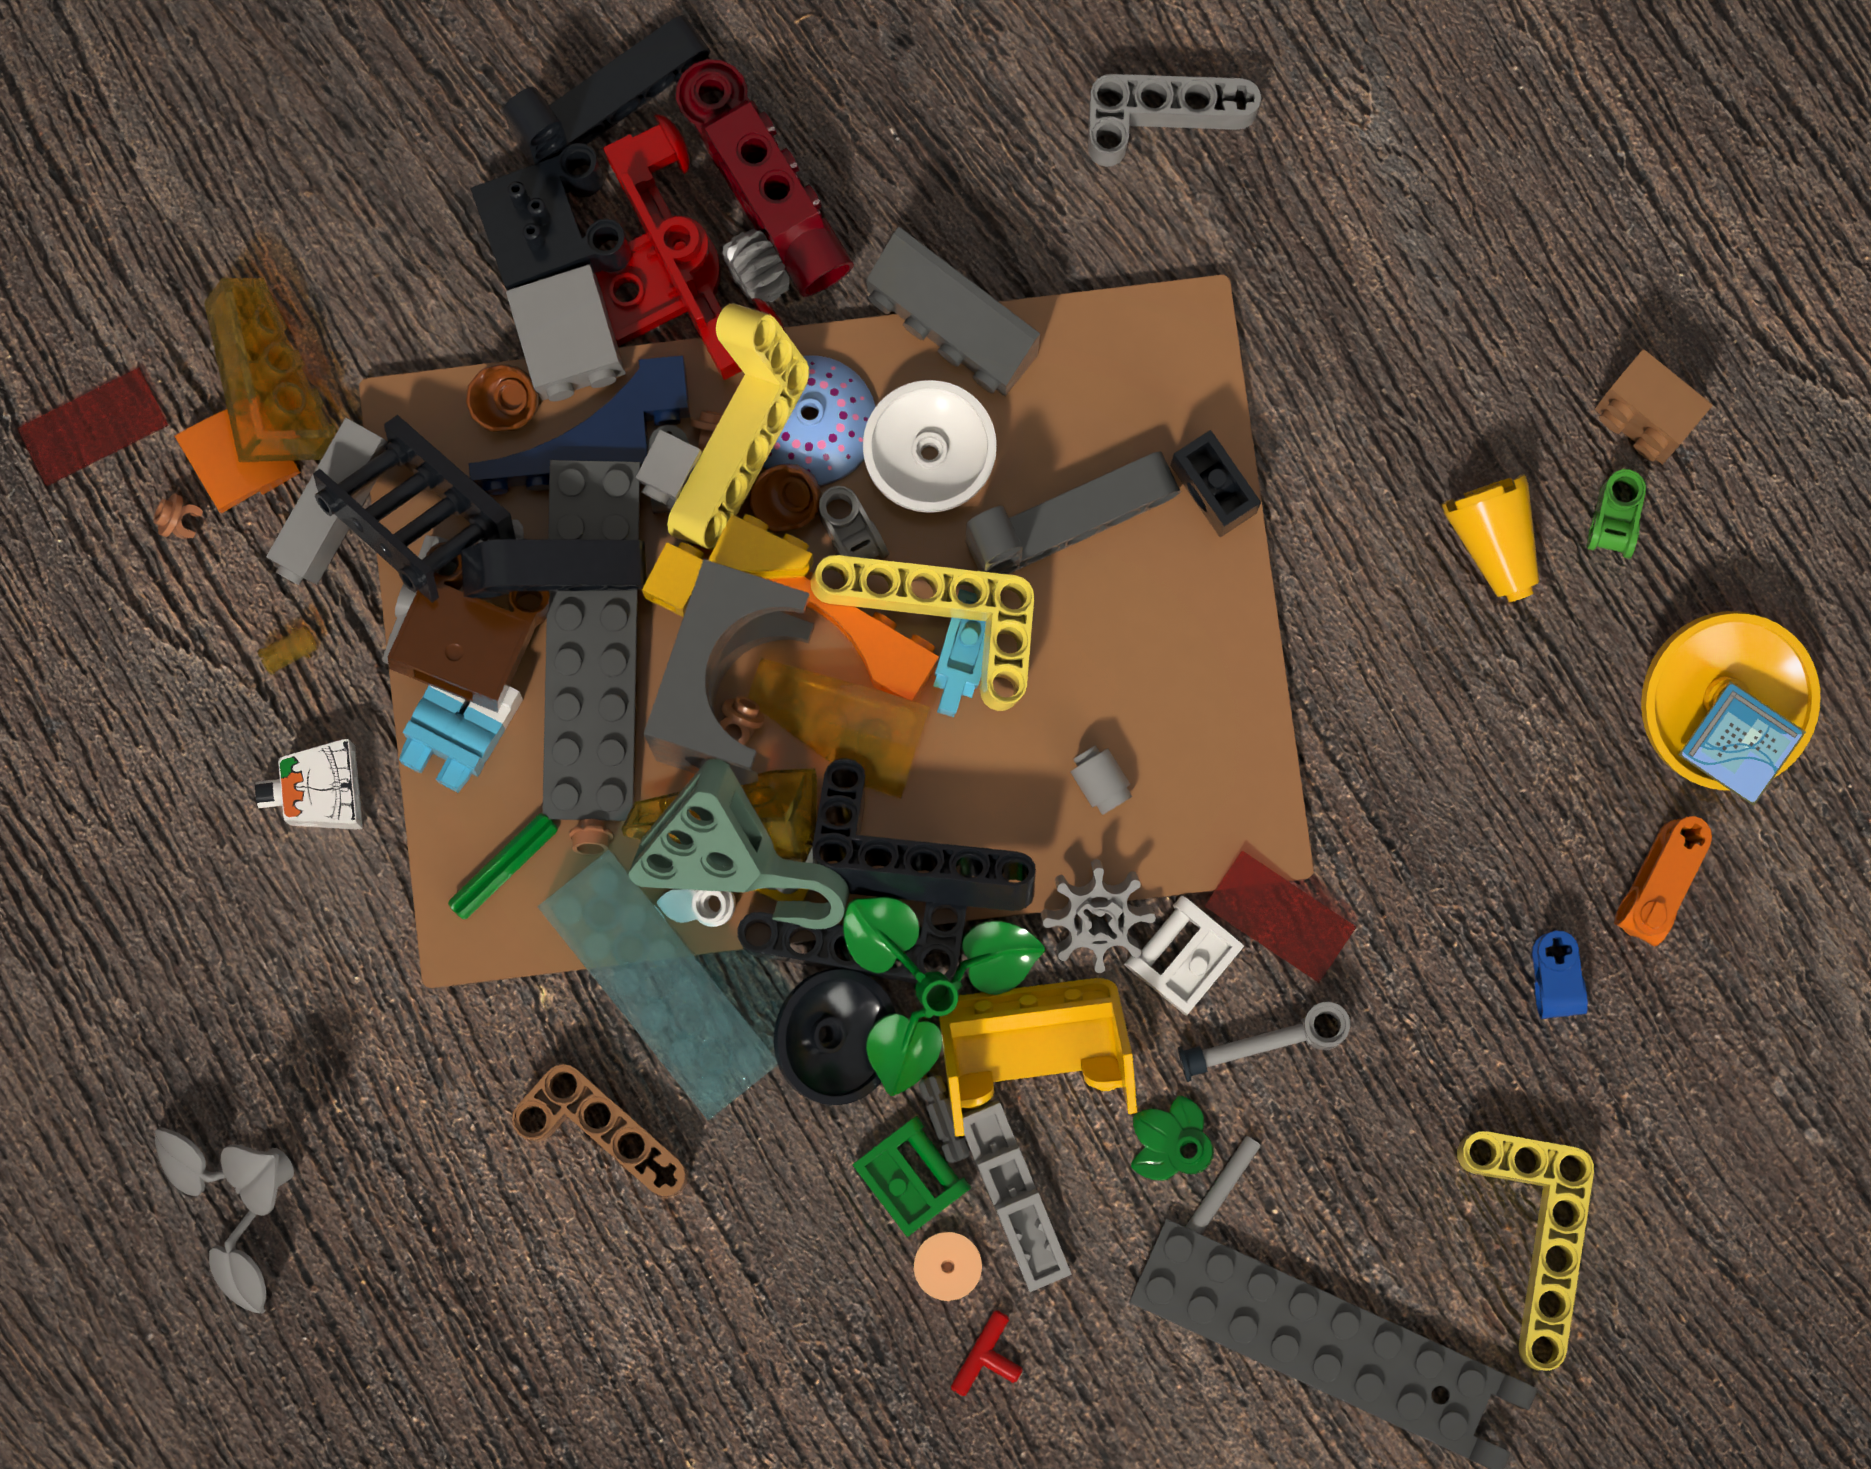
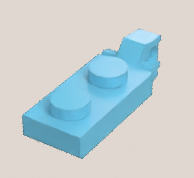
M962 589L959 590L957 597L960 601L966 604L976 603V593ZM951 617L934 674L936 678L933 686L943 689L937 713L954 717L961 695L972 698L975 688L978 687L982 672L986 621Z

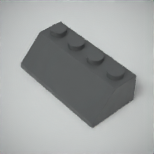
M898 227L866 279L867 292L870 293L868 299L882 312L889 314L892 310L905 320L903 326L918 339L924 340L928 337L940 347L938 349L939 354L949 363L956 367L962 363L974 372V381L990 393H994L997 390L1006 396L1038 356L1040 333L902 228Z

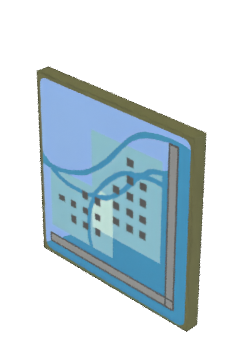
M1730 681L1681 750L1679 756L1755 806L1806 731Z

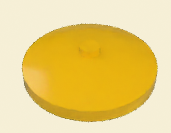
M1717 612L1697 618L1681 627L1657 651L1647 670L1643 683L1641 697L1642 719L1652 747L1673 771L1693 783L1711 789L1729 790L1680 757L1679 753L1730 681L1806 731L1775 777L1788 769L1802 754L1814 733L1818 721L1821 699L1820 684L1817 671L1809 653L1803 644L1786 628L1767 618L1747 612Z

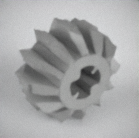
M753 228L746 233L738 234L732 238L731 242L723 246V259L734 278V282L737 283L741 293L746 296L748 302L753 304L752 299L759 298L770 304L780 298L781 294L789 290V275L785 270V265L764 233Z

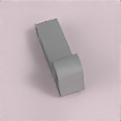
M1129 74L1103 75L1094 82L1091 89L1088 119L1089 156L1095 163L1104 167L1115 166L1120 163L1125 157L1127 150L1129 126L1245 129L1252 125L1256 119L1261 101L1260 90L1255 83L1243 78ZM1104 93H1112L1118 96L1121 102L1116 106L1109 107L1103 105L1098 98ZM1154 94L1159 96L1164 104L1159 108H1150L1143 103L1142 98L1146 95ZM1190 96H1199L1206 101L1207 107L1199 110L1192 109L1185 100ZM1217 97H1221V110H1215ZM1235 99H1243L1244 110L1237 109V104L1234 102ZM1102 135H1113L1120 144L1115 148L1107 149L1100 146L1097 139Z

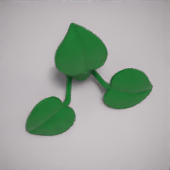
M891 897L853 899L848 904L843 919V934L850 955L862 968L874 973L886 972L898 958L918 980L915 992L918 1000L924 1007L913 1011L910 1019L899 1013L888 1014L878 1020L868 1033L866 1040L867 1056L886 1092L890 1096H894L909 1089L921 1080L937 1061L942 1048L940 1029L933 1022L919 1020V1018L925 1016L931 1018L933 1015L944 1016L955 1009L958 1003L957 990L962 986L960 981L967 968H969V979L978 990L993 995L1006 993L1025 979L1034 963L1045 952L1044 945L1033 934L1016 924L1001 920L984 921L970 928L963 936L961 946L967 959L959 963L952 980H949L941 972L932 971L924 974L904 953V951L914 946L919 936V923L913 910L903 901Z

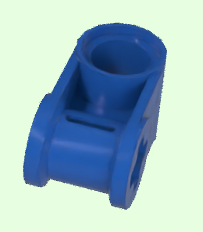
M1556 930L1541 935L1532 946L1535 1000L1539 1017L1541 1019L1586 1014L1588 1009L1587 992L1581 971L1577 941L1571 934L1565 931ZM1553 940L1556 947H1564L1565 955L1558 957L1557 964L1554 957H1547L1545 949L1553 945Z

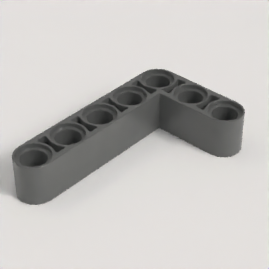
M1161 451L1155 452L1011 518L1008 517L1003 506L986 510L967 522L965 542L979 571L1010 574L1175 498L1181 491Z

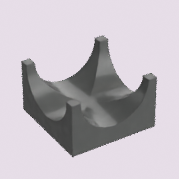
M703 559L644 731L645 738L656 761L696 774L707 760L719 759L730 766L742 789L753 793L759 792L763 775L751 770L757 752L736 741L718 723L715 718L716 695L720 683L731 665L752 648L778 640H794L809 643L814 623L781 612L792 611L804 614L810 598L809 593Z

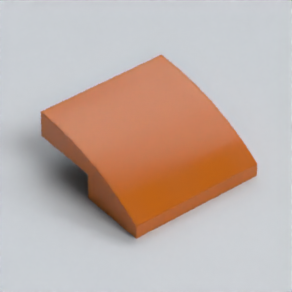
M256 398L225 409L175 435L177 442L221 514L259 491L264 495L301 473Z

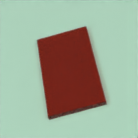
M137 368L17 429L45 485L49 486L169 425L141 369Z
M1244 851L1240 852L1205 904L1206 908L1318 983L1356 929V926Z

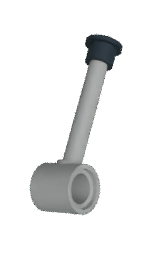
M1321 1002L1313 1006L1306 1016L1300 1019L1301 1024L1202 1050L1201 1046L1183 1050L1182 1046L1177 1047L1185 1079L1187 1082H1190L1191 1076L1208 1072L1207 1067L1306 1041L1307 1045H1311L1319 1050L1334 1049L1348 1036L1350 1018L1345 1009L1333 1002ZM1321 1014H1328L1334 1017L1338 1023L1336 1036L1332 1038L1319 1036L1314 1029L1315 1018Z

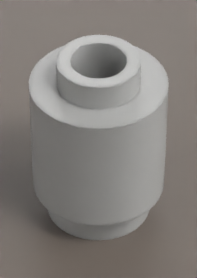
M1095 745L1073 759L1077 767L1070 771L1091 807L1097 806L1102 815L1133 797L1127 788L1131 784L1109 749L1100 753Z

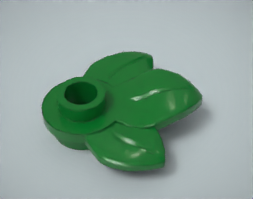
M1179 1095L1172 1103L1169 1113L1158 1109H1147L1135 1113L1133 1116L1135 1133L1139 1141L1145 1146L1131 1163V1168L1139 1175L1155 1181H1165L1178 1172L1190 1175L1198 1174L1204 1171L1212 1162L1214 1148L1210 1138L1203 1133L1204 1115L1199 1106L1192 1100ZM1189 1143H1194L1198 1148L1197 1154L1193 1158H1184L1183 1148Z

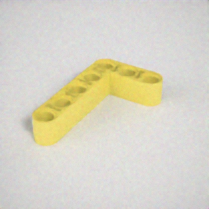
M734 303L726 305L720 312L716 324V335L745 375L672 507L667 523L671 536L709 550L714 549L731 514L736 516L801 397L809 378L807 361L776 319L770 314Z
M842 555L828 556L817 565L810 581L811 590L815 597L828 604L986 621L980 694L984 704L990 709L1005 711L1013 707L1025 694L1028 680L1034 591L1031 584L1023 577ZM827 570L837 571L844 579V586L839 589L829 588L822 580V573ZM871 575L883 577L888 583V592L884 594L872 592L867 585V577ZM915 580L926 581L932 588L933 596L929 599L918 598L912 591L911 583ZM960 585L970 586L977 595L976 603L966 604L960 601L956 595V587ZM1004 590L1014 591L1021 600L1020 608H1007L1001 601V592ZM997 635H1011L1017 643V651L1015 653L1003 652L997 644ZM1002 677L1011 682L1014 690L1012 697L1005 698L995 692L993 688L995 678Z
M1487 1131L1476 1132L1466 1136L1459 1143L1457 1149L1458 1161L1466 1171L1483 1176L1543 1186L1518 1347L1519 1356L1527 1367L1542 1371L1553 1370L1563 1363L1567 1354L1594 1176V1163L1586 1151L1577 1147ZM1475 1140L1485 1142L1491 1150V1158L1486 1165L1476 1164L1471 1159L1470 1147ZM1520 1148L1528 1149L1534 1154L1536 1164L1531 1173H1523L1515 1165V1155ZM1566 1156L1574 1158L1580 1165L1579 1177L1573 1182L1566 1180L1560 1173V1163ZM1559 1201L1568 1203L1573 1210L1572 1222L1566 1227L1559 1225L1553 1218V1208ZM1553 1246L1560 1247L1566 1254V1265L1559 1272L1551 1270L1546 1263L1547 1251ZM1547 1291L1553 1292L1560 1301L1558 1312L1550 1318L1545 1316L1539 1308L1540 1297ZM1541 1336L1547 1338L1553 1346L1551 1358L1544 1363L1538 1362L1532 1354L1533 1342Z

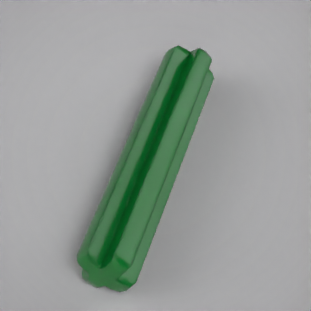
M543 813L538 814L449 900V907L461 919H467L557 833L558 828L554 822Z

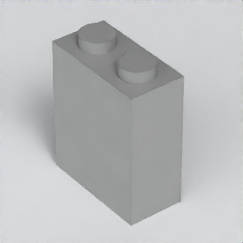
M590 264L506 291L532 384L542 401L549 399V401H561L571 397L574 394V390L590 385L592 388L605 387L614 383L616 377L626 374L599 281Z

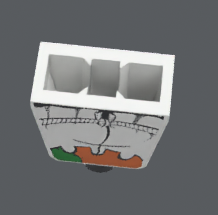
M342 739L283 756L278 761L280 779L258 781L255 783L258 808L282 806L284 821L289 825L363 829L356 749L349 739Z

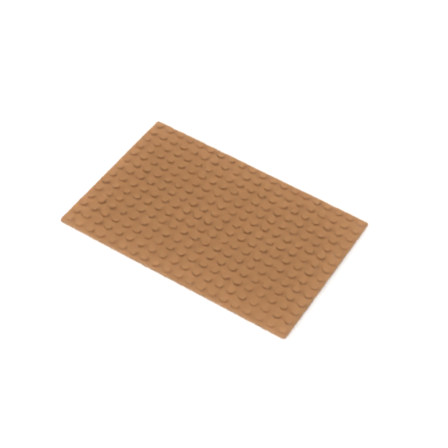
M1214 275L998 301L1040 333L1038 356L1006 396L997 390L994 393H990L974 381V372L962 363L956 367L945 360L939 354L938 349L940 347L928 337L920 340L912 335L903 326L905 320L897 314L784 327L786 334L802 356L828 357L847 365L855 371L869 388L875 407L885 396L903 385L916 381L936 380L959 386L973 395L986 409L993 423L997 449L992 472L985 485L974 497L953 509L926 513L909 510L892 502L872 481L865 461L846 477L836 482L819 486L822 495L829 488L835 486H845L856 494L869 520L874 523L889 552V556L885 558L877 556L873 559L979 571L965 542L966 524L970 519L997 506H1003L1008 517L1011 518L1155 452L1161 451L1181 493L1153 509L1008 574L1023 577L1031 584L1034 591V607L1027 688L1021 699L1013 707L1005 711H996L984 704L980 694V678L979 685L975 688L972 698L961 695L954 717L937 713L943 689L933 686L936 678L934 676L935 671L914 706L910 709L873 687L866 666L854 646L836 626L807 607L804 614L781 611L814 623L809 643L794 640H778L761 644L747 651L731 665L724 675L715 701V718L718 723L725 717L721 707L727 699L743 696L755 701L760 706L759 711L764 715L765 721L761 728L754 729L752 738L744 745L757 752L751 770L763 775L759 793L817 820L826 768L835 760L848 758L861 764L865 771V807L860 835L1017 851L1025 853L1032 858L1036 868L1035 894L1032 903L1022 910L1009 911L967 906L965 922L1041 913L1044 909L1052 911L1061 910L1068 904L1069 898L1058 892L1055 883L1056 876L1063 875L1072 886H1085L1093 878L1091 862L1094 859H1099L1102 862L1104 869L1102 880L1108 885L1122 883L1129 872L1134 871L1138 874L1141 887L1129 895L1127 902L1309 879L1314 872L1230 279L1225 275ZM702 338L618 347L626 374L616 377L614 383L601 388H592L590 385L574 390V394L571 397L561 401H549V399L542 401L539 397L537 412L532 420L527 422V425L519 429L499 432L485 429L472 418L466 404L468 385L479 371L495 365L518 366L530 375L525 359L370 377L360 382L359 391L363 427L388 441L384 424L396 415H399L470 478L469 463L498 459L532 449L559 437L584 422L607 404L638 371L640 359L683 355L686 366L690 418H681V423L674 426L682 429L687 435L689 444L698 448L701 428L691 426L690 419L700 418L702 410L724 414L745 374L742 371L723 380ZM807 407L802 411L801 415L807 420H813L818 416L819 412L813 407ZM654 421L647 422L648 444L652 433L661 427L656 426ZM1209 430L1214 433L1261 501L1257 514L1222 537L1218 536L1170 466L1175 452ZM926 447L922 450L921 455L927 460H932L937 457L938 452L933 447ZM396 465L381 475L370 491L371 505L409 479L414 473L405 465L402 467ZM762 467V469H761L760 473L758 474L757 478L759 477V475H760L762 472H764V471L766 470L764 467ZM640 483L639 540L645 541L647 576L649 577L666 542L676 547L679 546L680 542L691 546L694 544L670 535L667 524L670 512L653 514L651 497L642 493L645 485ZM526 485L508 487L509 492L505 494L490 495L511 514L512 520H519L523 526L524 539H548L549 489L530 491L526 489ZM424 489L379 522L394 534L441 501L442 498L433 490L428 492ZM750 491L736 515L743 519L745 514L754 517L749 505ZM842 499L833 500L826 508L827 513L835 519H844L852 511L850 504ZM819 512L803 528L781 532L767 530V532L782 539L785 534H789L809 545L807 551L813 554L814 563L810 569L812 573H814L822 559L831 555H837L832 545V540L821 522ZM452 514L407 547L419 556L426 535L450 540L468 527L470 523L461 515L454 516ZM377 553L387 647L389 636L397 619L395 617L397 599L404 583L400 578L399 572ZM827 570L822 573V580L829 588L839 589L844 586V579L837 571ZM878 575L867 577V585L872 592L877 594L888 592V583L883 577ZM915 580L911 583L912 591L918 598L929 599L933 596L932 588L926 581ZM960 585L956 587L957 596L960 589L975 593L970 586ZM638 589L634 821L601 820L605 823V829H610L614 834L613 839L609 840V850L607 853L587 856L574 852L572 849L573 841L571 836H569V831L577 827L578 822L581 820L551 819L558 828L557 833L467 919H461L448 905L449 900L538 814L543 813L547 618L543 623L535 627L510 684V687L520 692L523 701L490 757L485 762L479 777L472 774L469 781L457 793L436 780L446 760L432 754L422 774L404 766L399 761L421 978L426 987L433 989L744 950L738 939L737 932L740 921L746 915L753 912L774 913L777 901L756 891L745 893L733 892L736 908L732 918L725 924L710 927L703 925L697 919L680 923L666 916L657 904L659 898L672 889L640 887L629 879L628 874L641 839L695 775V773L656 761L644 735L683 617L645 599L642 589ZM1004 590L1001 592V601L1007 608H1020L1021 600L1014 591ZM509 594L498 597L479 598L509 610ZM527 594L520 597L517 603L522 608L530 610L538 607L541 604V600L535 595ZM857 607L870 616L874 612L885 615L897 624L895 631L909 639L915 634L927 640L936 647L933 653L940 657L951 617ZM997 635V644L1003 652L1015 653L1017 651V643L1011 635ZM389 669L399 760L407 740L403 730L408 721L411 720L415 708L429 685ZM1002 677L994 679L993 688L999 696L1005 698L1013 696L1014 690L1010 681ZM730 724L726 732L739 742L742 730L738 725ZM1095 745L1100 753L1106 749L1110 750L1131 784L1127 788L1133 796L1103 815L1097 806L1091 807L1070 771L1077 767L1073 759ZM743 789L751 803L755 793ZM689 810L693 817L701 820L696 812ZM668 833L673 841L681 844L675 835ZM829 861V862H827V863H831V864H832V863H838V862H837V861ZM874 866V868H883V866ZM924 870V871H918V872H920V873H928L929 871H925V870ZM1009 880L1010 882H1013V883L1021 882V881H1018V880ZM811 889L804 900L813 903L829 902L822 894ZM850 894L847 906L853 899L872 898L875 896ZM712 895L708 902L709 907L717 912L721 907V902L717 896ZM898 899L913 910L918 919L919 928H922L926 902ZM945 908L937 910L932 915L931 921L933 926L957 923V917L952 910ZM843 916L842 920H841L838 924H836V925H842V926H843L844 916ZM763 923L751 925L746 933V940L754 946L766 944L771 937V929ZM799 931L792 936L790 944L816 941V938L809 931Z

